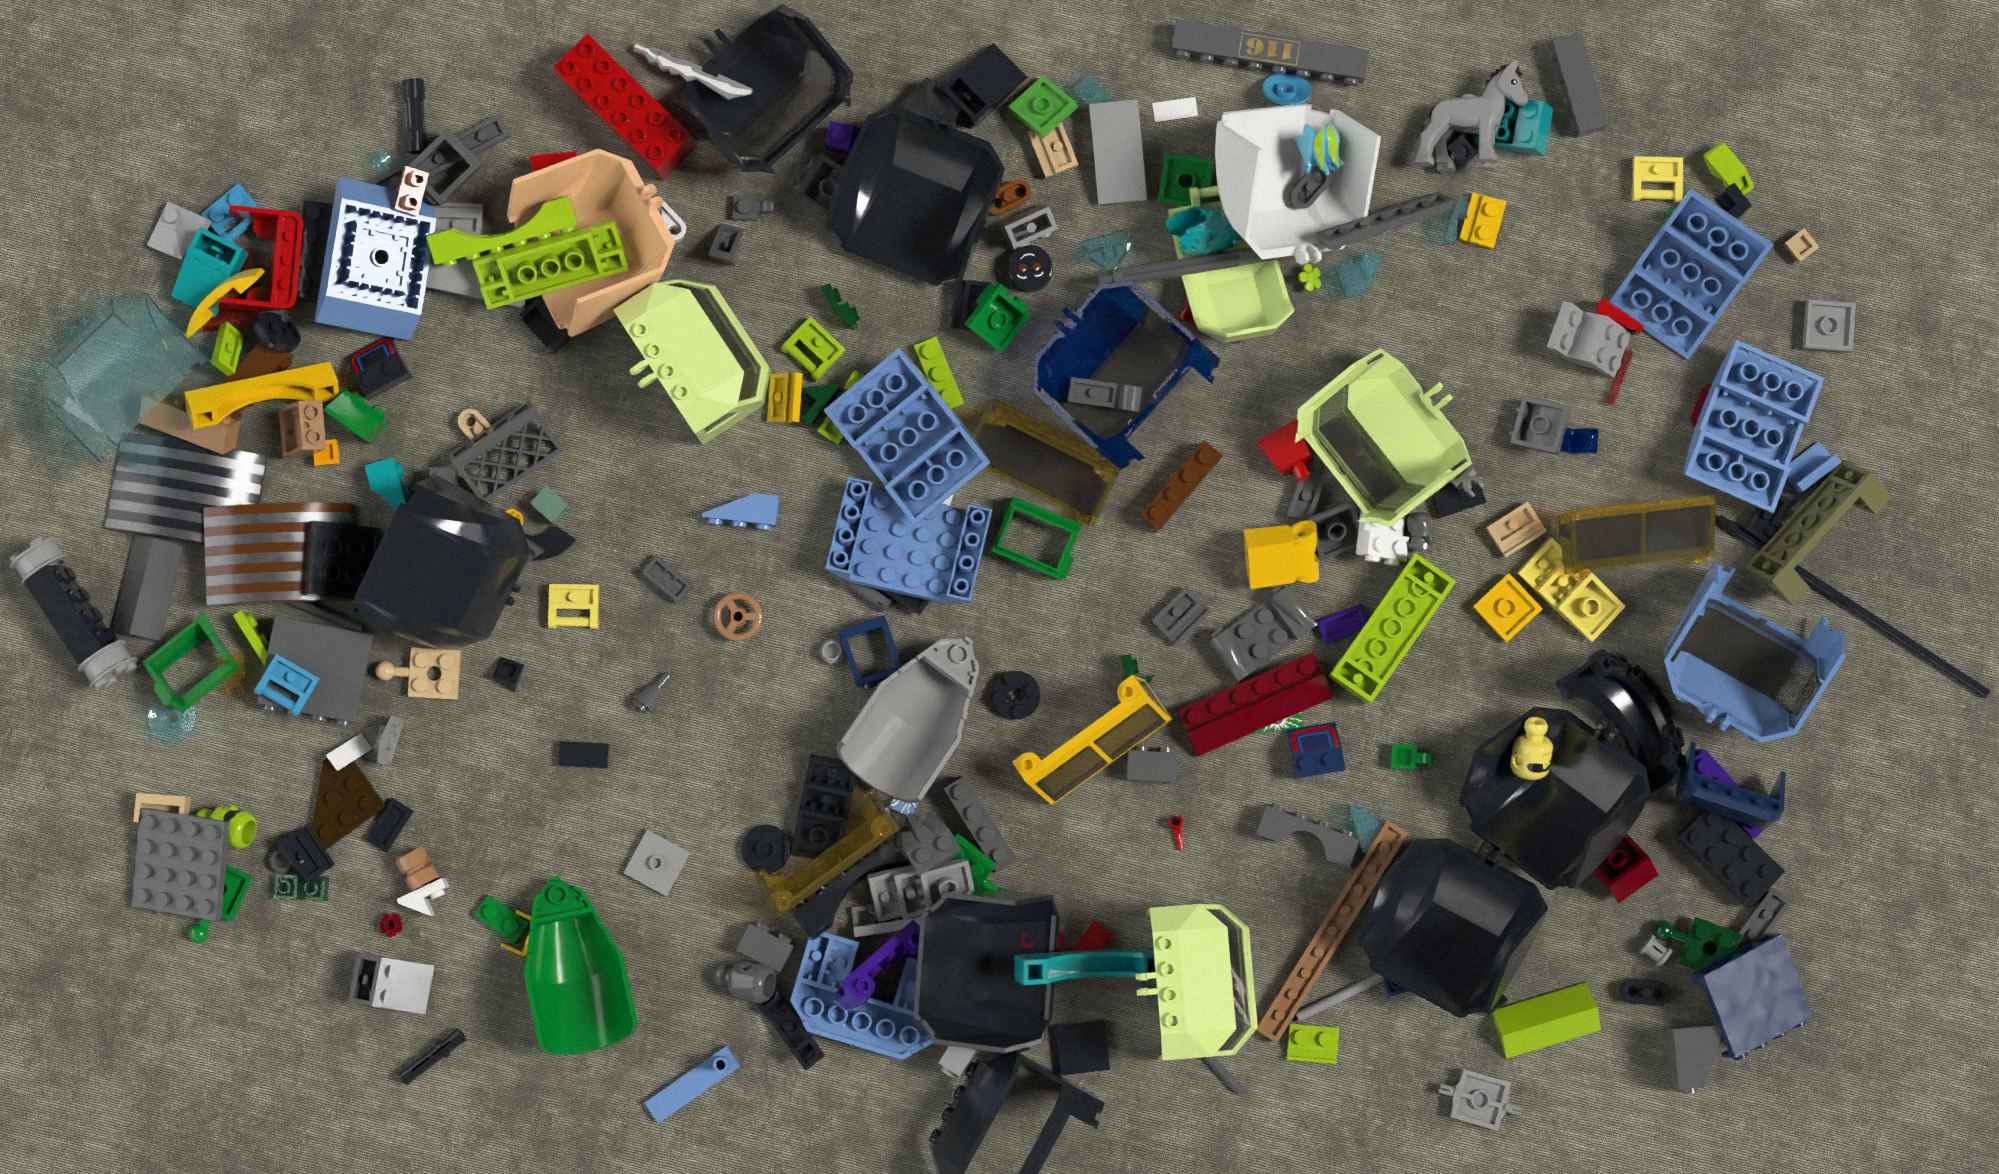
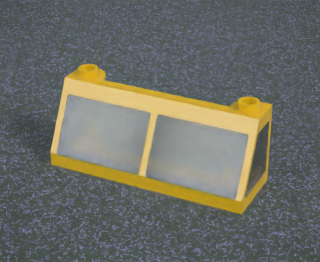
M1131 675L1124 680L1117 689V695L1121 701L1119 705L1043 760L1031 752L1024 753L1015 759L1012 763L1025 782L1047 802L1054 805L1171 721V716L1145 679Z

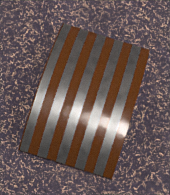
M262 503L203 508L207 606L355 601L305 595L308 521L314 520L354 525V503Z

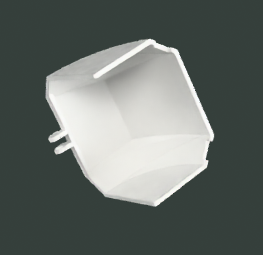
M1310 104L1224 112L1222 120L1217 122L1215 144L1218 193L1224 214L1233 229L1261 259L1294 255L1296 262L1300 263V265L1307 264L1309 261L1312 263L1320 262L1322 259L1321 252L1331 250L1317 242V232L1368 216L1381 136L1339 110L1331 109L1330 113L1311 110L1312 105ZM1330 123L1339 134V157L1344 165H1339V168L1336 167V171L1329 169L1331 182L1310 207L1305 209L1296 208L1290 202L1289 194L1291 189L1306 173V169L1302 170L1304 159L1296 143L1297 137L1303 135L1305 124H1308L1317 132ZM1319 173L1314 175V181L1320 182L1321 175ZM1304 192L1298 193V200L1303 201L1305 199Z

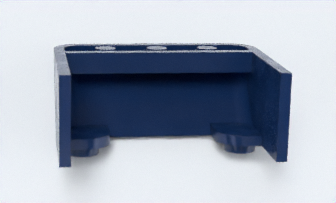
M1690 743L1685 753V769L1676 782L1675 795L1682 804L1697 807L1751 825L1757 829L1768 828L1780 819L1784 811L1786 772H1780L1768 797L1693 772L1696 743Z

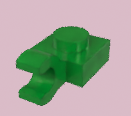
M1392 744L1390 769L1416 770V763L1433 764L1434 754L1417 753V745Z

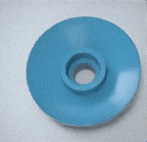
M1288 73L1275 74L1268 77L1264 81L1262 88L1264 95L1269 100L1281 105H1298L1307 101L1311 95V86L1305 79Z

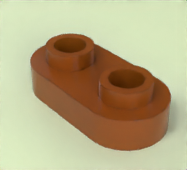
M1016 179L999 187L995 200H1000L1002 205L999 208L992 206L990 214L1000 216L1027 203L1031 197L1029 183L1022 179ZM1021 189L1024 194L1021 197H1017L1015 191Z

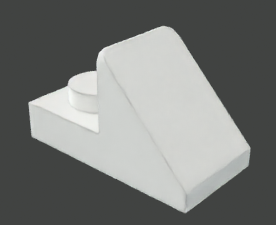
M446 878L434 881L398 898V904L429 916H435L427 897L430 896L431 900L444 895V889L449 888Z

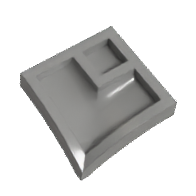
M167 202L147 246L184 261L187 250L199 227L208 230L212 221Z

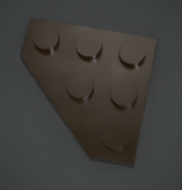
M328 758L323 760L311 830L324 849L328 850L387 807L355 760L338 771Z

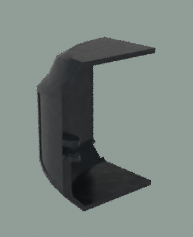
M901 107L870 114L867 116L835 182L825 225L826 229L829 232L834 231L842 241L840 246L845 251L931 285L938 286L942 284V281L955 279L956 282L962 281L988 220L1005 172V167L990 142L954 128L957 116L952 115L950 117L948 126L940 123L944 115V111L940 109L936 114L935 120Z
M439 476L416 482L411 489L415 493L406 504L402 502L399 504L355 595L354 600L359 602L358 608L355 607L352 615L394 635L437 649H458L487 640L505 604L509 606L514 604L515 600L510 596L511 592L519 593L521 590V586L516 582L531 552L520 519Z
M1533 707L1475 749L1459 802L1461 807L1466 806L1472 821L1469 824L1472 832L1485 842L1493 845V848L1498 852L1500 850L1505 851L1507 859L1548 890L1566 886L1568 888H1575L1610 855L1642 812L1651 793L1647 770L1644 765L1615 745L1621 734L1619 730H1612L1608 739L1603 736L1608 729L1609 723L1602 720L1595 730L1569 710ZM1530 717H1539L1546 721L1548 730L1544 736L1550 739L1553 744L1549 772L1545 777L1538 780L1520 778L1513 773L1510 766L1515 738L1522 733H1526L1524 724Z
M1415 839L1375 884L1356 941L1359 947L1363 946L1370 960L1369 966L1373 972L1454 1016L1464 1018L1468 1014L1490 1012L1528 953L1543 923L1548 906L1536 884L1501 867L1506 855L1505 851L1500 850L1495 862L1488 860L1493 849V845L1487 843L1480 856L1450 839Z
M1015 891L946 892L929 910L921 914L914 1017L923 1024L932 1036L931 1040L934 1044L1007 1053L1042 1043L1053 1016L1055 982L1022 985L1016 981L1015 955L1057 952L1060 917L1052 894ZM1024 933H1027V935L1024 936L1023 942H1024L1026 945H1030L1031 943H1033V944H1034L1033 946H1031V947H1025V946L1022 945V943H1021V936H1022Z

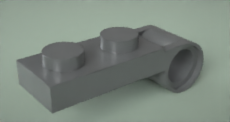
M1070 377L1066 401L1139 412L1143 387Z

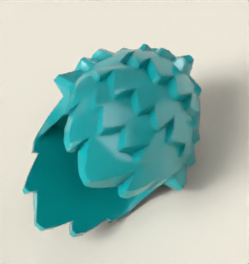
M1190 207L1189 209L1175 212L1174 216L1165 221V225L1169 228L1168 232L1179 237L1177 241L1182 245L1180 250L1186 254L1205 256L1215 252H1223L1233 248L1235 244H1238L1239 240L1244 241L1233 229L1222 210Z

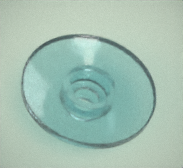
M160 698L152 703L147 713L149 731L156 739L164 743H178L185 740L193 732L197 720L193 705L184 713H181L171 704H163ZM173 715H176L178 718L175 724L170 723V718Z

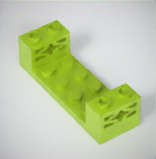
M1417 553L1412 555L1399 573L1397 580L1346 653L1336 663L1328 677L1366 704L1372 703L1456 581Z

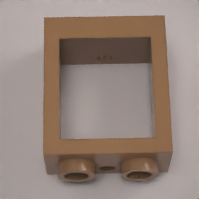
M322 400L297 401L279 410L283 458H307L326 450ZM288 430L291 431V436L287 434Z

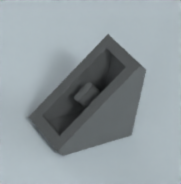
M720 224L709 251L711 260L736 266L744 229Z

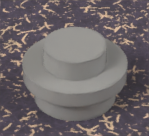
M836 639L826 640L820 648L823 660L831 664L841 661L845 654L842 643Z

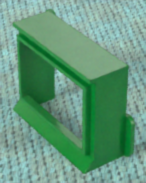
M1017 497L1009 498L1002 514L1003 523L991 551L1059 580L1066 579L1073 563L1071 552L1083 525ZM1015 509L1072 532L1057 569L1001 546Z
M200 614L195 621L142 662L155 681L154 691L163 704H171L181 713H184L241 667L215 632V628L204 614ZM209 637L226 662L179 698L162 673Z

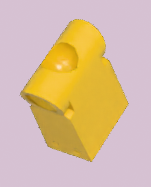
M1305 520L1291 527L1283 525L1243 529L1246 572L1251 589L1295 583L1296 580L1313 583L1319 579V561L1315 555L1317 547V526L1315 522Z

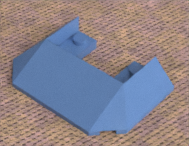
M824 932L813 941L809 937L790 999L807 1032L901 1060L934 1043L931 1040L932 1036L923 1024L914 1017L917 959L907 957L893 1003L870 997L865 1004L857 1008L845 1010L832 995L842 987L841 982L851 974L860 942L828 932Z

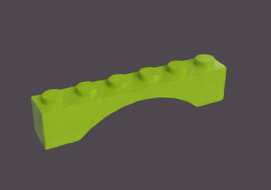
M571 194L547 200L531 220L506 233L477 235L451 227L430 233L426 238L435 265L442 263V266L446 267L456 264V259L465 257L466 260L480 257L479 252L489 250L490 254L502 251L504 250L503 246L512 243L513 247L528 243L527 239L532 237L542 240L550 237V232L559 230L560 234L575 230L574 226L579 223Z

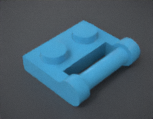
M240 183L201 213L203 217L212 221L210 225L221 238L233 244L236 238L254 224V219L245 218L227 233L224 229L238 218L229 217V205L260 208Z
M276 654L255 688L254 693L259 696L264 695L290 710L292 715L298 717L320 678ZM273 680L299 695L300 698L297 703L268 687L269 681Z

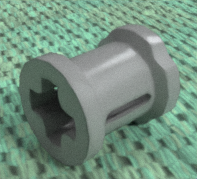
M1652 934L1643 943L1639 952L1648 955L1656 962L1655 965L1660 967L1668 959L1672 949L1665 948L1655 940L1656 937Z

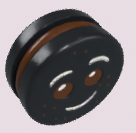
M1026 245L1015 250L1008 261V277L1011 283L1020 291L1028 293L1040 291L1051 280L1053 271L1052 260L1042 248Z

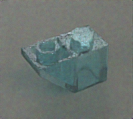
M1371 251L1362 255V260L1353 263V260H1349L1339 265L1340 269L1336 271L1335 275L1346 301L1369 292L1384 258L1383 252L1376 254L1375 251Z

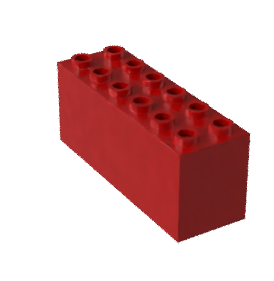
M588 33L553 67L559 80L662 181L697 147L692 135Z

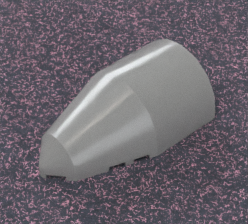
M970 638L938 640L877 685L836 747L837 753L844 764L865 783L895 800L906 803H916L922 800L961 741L962 728L968 714L967 709L970 698L973 696L980 669L978 660L975 659L972 647L973 641Z

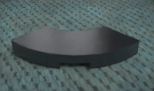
M556 525L549 532L540 536L524 533L526 538L544 549L543 553L531 561L557 557L567 551L576 541L574 537Z

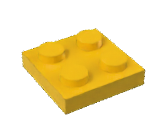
M1510 573L1472 606L1505 643L1542 610L1541 606Z

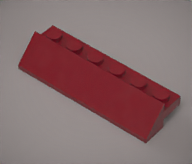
M1314 652L1178 710V713L1197 757L1259 729L1332 699V695L1325 674H1323Z

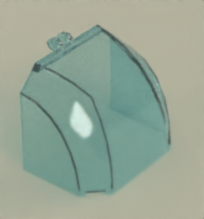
M114 293L88 319L82 317L79 320L82 324L77 329L72 327L69 330L71 335L43 361L42 399L66 429L99 463H110L113 460L105 450L108 447L112 450L192 373L189 369L197 362L201 365L204 363L211 364L212 357L191 336H188L186 331L150 294Z

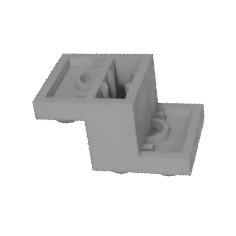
M1563 301L1547 347L1572 364L1595 368L1605 376L1615 378L1616 372L1621 366V359L1625 348L1629 344L1631 332L1608 316L1585 312L1573 303Z

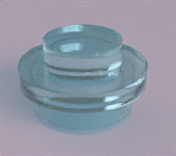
M380 149L378 152L374 151L371 153L372 160L370 162L378 172L383 171L386 173L390 171L393 162L383 150Z

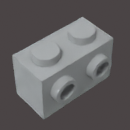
M1043 203L999 223L1007 245L1014 249L1029 245L1030 241L1034 239L1046 238L1052 234V231L1058 229L1049 206Z

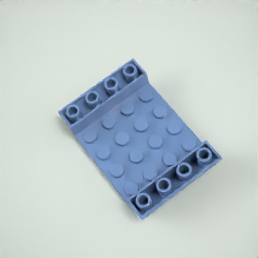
M848 477L825 570L850 583L942 604L970 603L992 509L968 504V508L965 510L940 504L914 525L888 492L873 489L872 482Z

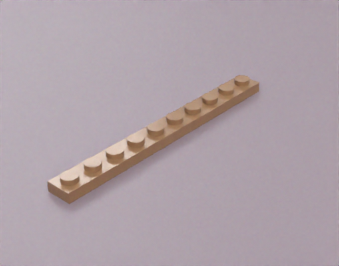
M1389 820L1385 821L1256 1029L1257 1031L1276 1043L1279 1041L1408 832Z

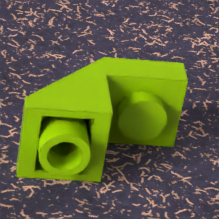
M1721 141L1703 155L1710 173L1721 179L1725 188L1735 183L1744 195L1754 188L1747 169L1724 142Z

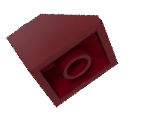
M1628 834L1593 871L1603 887L1618 904L1658 876L1650 857Z

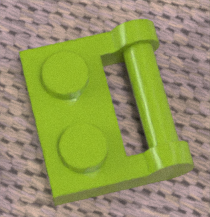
M811 316L781 347L784 353H789L811 374V378L815 382L820 380L826 371L846 352V349ZM799 340L823 362L819 367L795 346Z

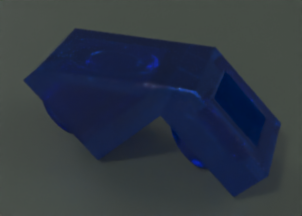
M1566 427L1559 453L1597 454L1599 429H1572Z

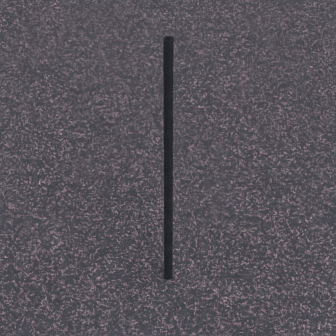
M1720 514L1717 518V524L1758 551L1766 545ZM1799 565L1794 568L1804 581L1983 698L1989 695L1990 690L1806 569Z

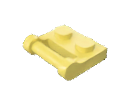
M1633 157L1632 201H1640V199L1673 200V202H1681L1683 197V158ZM1641 182L1674 183V189H1641Z
M549 584V629H556L557 626L598 629L599 585ZM557 609L590 610V617L557 616Z

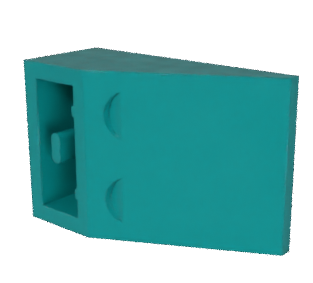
M1506 99L1504 114L1495 134L1494 149L1518 154L1544 156L1553 108L1545 101L1528 100L1524 106H1518L1513 101ZM1470 134L1479 145V134Z
M199 227L187 250L171 296L197 309L199 304L216 286L240 272L249 253L243 248ZM228 291L226 294H224L222 297L226 298V296L228 295L229 291ZM220 299L209 307L214 314L212 316L214 318L221 308Z

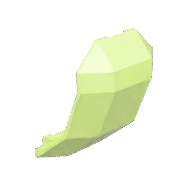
M1218 186L1202 189L1197 187L1189 188L1191 205L1169 209L1168 215L1171 218L1175 212L1186 210L1190 207H1204L1223 211L1221 201L1200 204L1201 198L1218 196ZM1173 235L1177 259L1196 256L1181 251L1180 247L1182 245L1177 241L1179 237ZM1239 240L1238 244H1235L1233 248L1225 251L1248 248L1250 246L1245 241ZM1278 260L1181 276L1197 329L1222 343L1271 335L1294 313Z

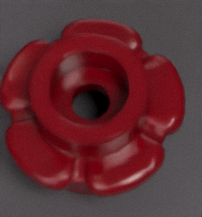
M397 913L384 914L379 923L380 931L388 937H395L397 933L403 930L404 926L401 916ZM390 922L393 923V927L389 926Z

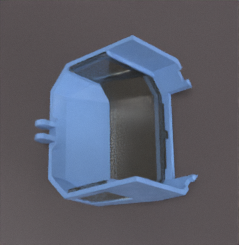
M1713 562L1665 646L1664 662L1673 694L1682 703L1689 704L1690 702L1697 706L1698 711L1706 715V722L1711 724L1715 718L1720 719L1719 729L1725 731L1727 728L1732 729L1734 727L1742 731L1741 734L1751 741L1756 739L1759 742H1766L1796 735L1847 656L1845 635L1838 629L1834 628L1832 631L1826 625L1829 621L1822 616L1807 640L1722 594L1721 592L1736 568L1729 566L1727 570H1724L1721 564Z

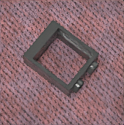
M448 128L407 166L417 169L445 141L470 164V167L441 195L428 182L426 183L424 195L433 204L436 202L440 205L445 204L484 166Z

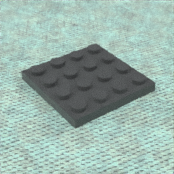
M140 808L131 906L214 921L221 920L230 821L158 809Z

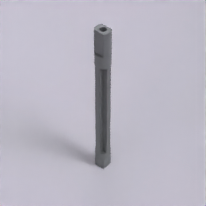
M1251 247L1212 253L1205 256L1200 255L1098 272L1097 281L1101 289L1279 260L1280 257L1261 259Z

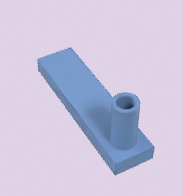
M725 1046L646 1101L645 1105L656 1121L660 1123L741 1065L728 1046Z

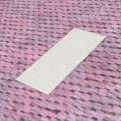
M1195 97L1152 103L1155 122L1198 116Z
M360 733L326 756L338 771L372 750V748Z

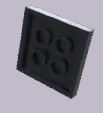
M314 520L308 521L305 595L354 600L380 545L381 528Z

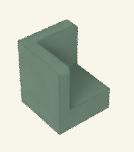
M546 486L530 502L554 525L571 508L549 486Z

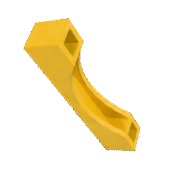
M329 361L186 391L184 394L186 410L194 430L217 425L223 418L235 410L262 400L297 399L304 401L322 400V402L337 398L339 396L337 377Z

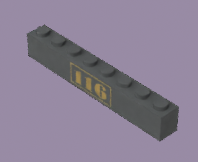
M1176 19L1171 53L1176 54V57L1182 59H1189L1190 56L1199 57L1200 61L1208 63L1218 60L1224 61L1223 64L1235 67L1238 64L1248 65L1247 68L1252 70L1268 68L1272 69V72L1276 74H1286L1287 71L1296 73V76L1301 78H1310V75L1318 76L1320 80L1326 82H1333L1334 79L1343 80L1346 85L1357 86L1358 83H1363L1365 79L1369 50Z

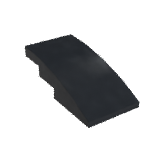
M810 754L791 855L839 864L857 777L841 759Z

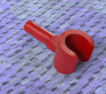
M1179 815L1181 823L1175 826L1171 823L1170 816L1169 827L1174 830L1178 850H1183L1184 845L1181 835L1183 818Z

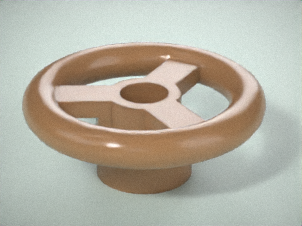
M743 592L730 593L717 603L713 616L714 624L718 632L729 640H747L758 632L762 624L763 613L761 606L749 594ZM740 599L748 602L753 607L755 613H748L745 609L737 607L733 600ZM726 604L731 611L729 614L730 623L727 628L723 626L721 621V612ZM738 612L743 615L741 621H735L734 615ZM749 620H755L753 626L747 632L741 634L733 633L736 627H743Z

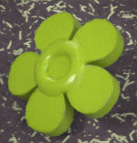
M1310 264L1303 265V272L1298 274V279L1301 283H1304L1305 291L1311 292L1313 289H1319L1321 287V281L1318 278L1320 277L1319 269L1317 267L1312 268Z

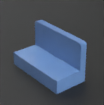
M1817 442L1789 463L1788 467L1791 469L1786 480L1799 494L1839 465L1841 460L1836 454L1831 456L1821 442Z

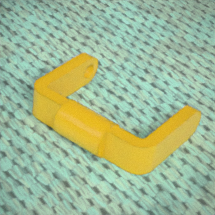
M519 910L515 911V914L531 920L530 915ZM529 933L525 940L523 951L501 943L500 946L521 956L527 955Z

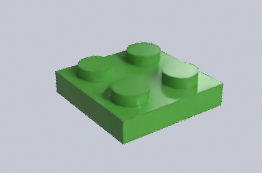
M1042 76L1010 104L1008 108L1010 113L1044 139L1078 106L1076 101L1046 77Z

